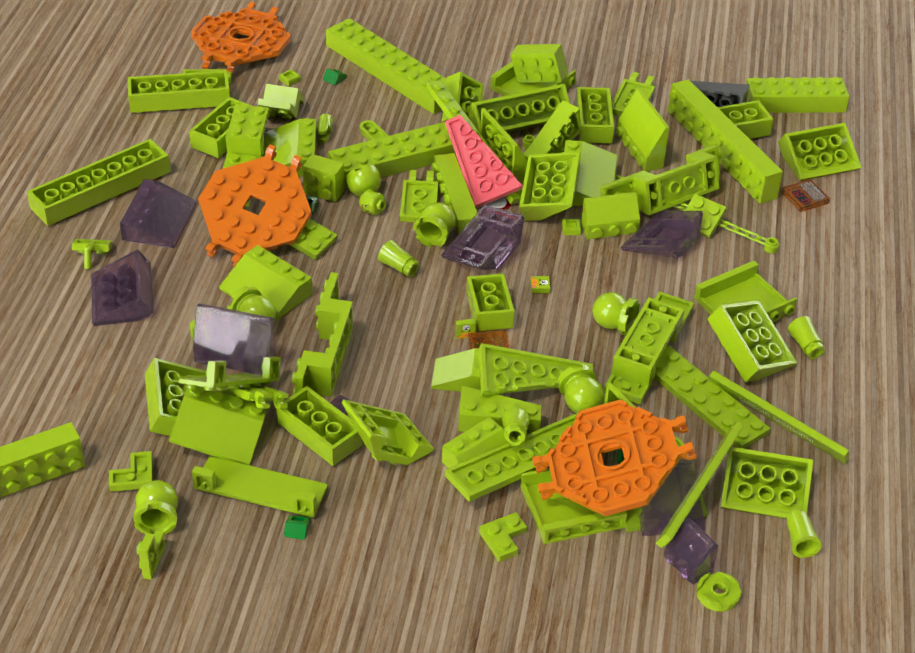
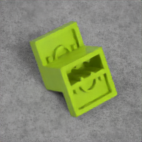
M266 84L264 98L258 99L257 105L269 107V117L278 115L282 116L283 119L291 120L292 118H297L299 104H304L305 97L298 88Z

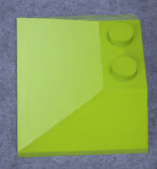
M343 399L342 404L375 460L380 462L384 460L395 465H408L434 450L406 414Z

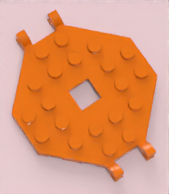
M249 2L246 8L240 9V12L219 13V16L212 18L211 15L204 16L191 30V37L204 54L201 57V60H204L202 68L209 69L212 60L225 62V65L228 66L226 69L227 73L232 72L233 74L236 65L279 56L291 41L289 32H286L282 23L277 21L279 16L276 14L279 8L272 7L270 12L267 13L254 10L256 3ZM237 33L249 36L245 39L234 38Z
M269 144L264 157L214 172L198 198L212 240L205 248L208 251L207 256L214 258L219 247L234 253L231 260L234 262L233 267H235L243 255L257 245L267 251L277 249L278 246L284 244L291 245L297 241L312 215L297 174L302 166L300 162L302 158L300 156L294 155L291 166L288 167L273 160L277 155V152H275L276 146ZM256 198L266 202L259 215L244 209L249 199Z
M623 400L579 411L575 417V422L571 427L568 426L554 449L551 448L547 455L532 457L537 473L544 472L548 466L550 468L552 482L537 484L542 500H547L554 493H557L603 516L648 505L681 458L686 460L696 459L692 442L677 447L673 433L675 431L678 433L689 432L684 415L673 420L660 419L653 416L647 410L628 405ZM622 448L625 460L617 465L605 466L602 453Z

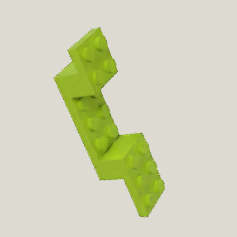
M235 105L226 134L227 155L223 168L263 157L265 151L263 134L269 116V107ZM249 199L245 207H249L251 199Z
M712 145L687 154V164L661 174L654 175L643 170L600 186L601 196L636 192L639 211L651 215L691 200L694 194L701 196L720 189L719 179L721 178L718 146Z
M331 272L329 279L325 280L324 292L320 294V305H317L315 310V316H318L316 330H319V339L329 340L330 347L326 348L325 353L304 350L302 357L297 360V372H293L292 384H295L293 395L308 386L319 395L332 397L353 332V302L339 300L338 273Z
M660 291L655 299L648 297L614 355L612 373L604 386V392H606L607 383L611 382L629 401L641 405L655 379L656 366L660 356L669 341L675 343L694 308V302Z

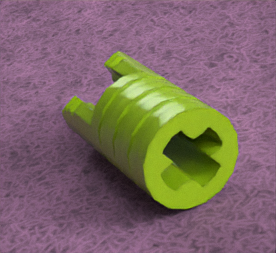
M329 114L320 115L318 120L317 132L321 143H326L332 132L333 117Z

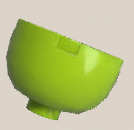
M362 165L360 170L355 171L353 169L346 175L345 181L348 189L358 197H361L368 190L377 192L381 185L380 173L375 165Z

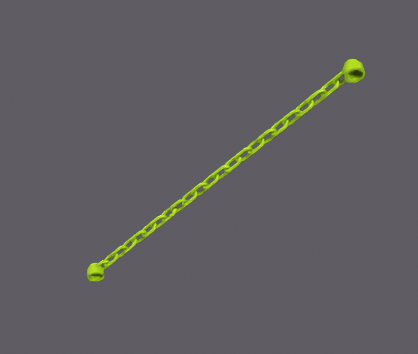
M526 135L523 138L522 146L524 149H528L534 141L535 137L533 135ZM615 174V177L619 179L624 178ZM680 203L681 206L675 205L673 207L685 211L688 204ZM722 219L720 222H723V225L718 224V226L764 245V250L767 253L773 254L778 251L779 242L774 237L767 239ZM728 225H731V226H733V227H735V228H734V229L728 228ZM750 234H752V235H754V236H757V237L754 239V238L750 237Z

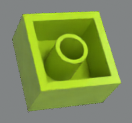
M312 154L303 165L304 193L336 203L345 191L344 163Z

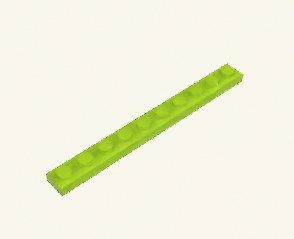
M428 82L426 85L427 90L448 119L461 115L490 148L443 82ZM522 190L505 196L510 204L520 203Z

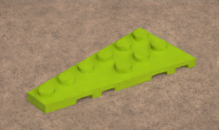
M483 343L479 347L481 396L558 388V377L569 367L573 366L575 369L582 367V364H586L593 369V364Z

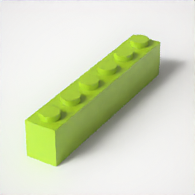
M455 153L434 155L432 171L436 173V181L439 183L440 193L443 194L444 204L448 205L454 212L456 218L454 227L457 233L479 231V215Z

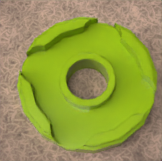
M723 572L705 574L700 578L696 589L697 597L701 604L708 609L720 612L735 608L742 594L738 581L731 575ZM714 589H721L724 593L718 594Z

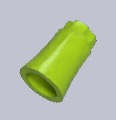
M394 240L385 243L378 254L379 262L394 268L408 277H413L420 267V263L404 251Z
M809 316L799 317L789 324L787 332L795 339L810 359H816L824 354L823 342L818 336Z
M519 408L509 409L502 417L504 437L512 446H519L525 441L527 430L530 426L529 415Z
M800 509L792 510L786 516L792 552L800 558L814 556L821 550L822 542L815 533L806 512Z

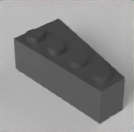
M691 81L716 107L747 102L749 84Z

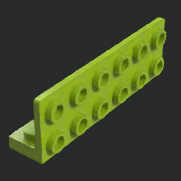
M264 357L262 375L251 373L226 374L227 361H208L206 368L207 376L181 378L179 383L186 384V388L204 387V390L208 391L271 385V382L279 381L281 357Z
M212 456L208 458L203 468L195 466L192 470L194 489L313 518L328 488L326 483Z

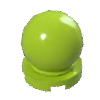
M440 202L431 203L425 207L413 226V230L417 234L416 239L427 247L432 245L441 247L445 244L449 233L455 225L456 218L452 209Z
M244 286L232 295L233 301L230 306H227V312L235 321L240 322L245 330L252 333H261L268 330L274 324L275 307L268 298L262 296L257 288L254 286L251 288Z
M615 292L601 294L593 304V318L601 327L611 330L618 328V333L626 336L631 328L633 319H636L639 314V300L629 298L626 301L622 295Z
M582 364V367L575 369L571 366L558 377L559 384L557 387L565 397L566 405L573 413L576 414L581 410L602 405L604 399L603 388L597 382L596 374L589 365Z
M161 480L150 481L142 485L137 492L133 520L135 528L141 533L152 534V532L157 530L164 532V535H166L176 527V509L179 500L176 490L168 482Z

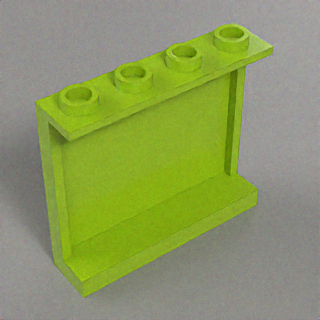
M510 62L491 75L490 89L503 96L565 84L567 90L576 83V70L566 75L562 82L518 83L513 63Z
M751 261L697 284L694 299L709 314H712L720 305L759 300L772 322L793 314L797 303L796 297L786 300L757 273L759 264L756 261Z
M550 468L541 473L536 471L522 473L520 488L544 544L625 528L626 511L603 516L557 493H554L547 500H542L537 484L552 482Z

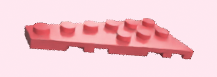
M461 115L445 121L461 171L476 209L523 189L522 184Z

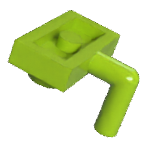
M75 239L72 242V250L84 253L85 269L92 268L91 251H96L97 254H106L113 247L112 240Z

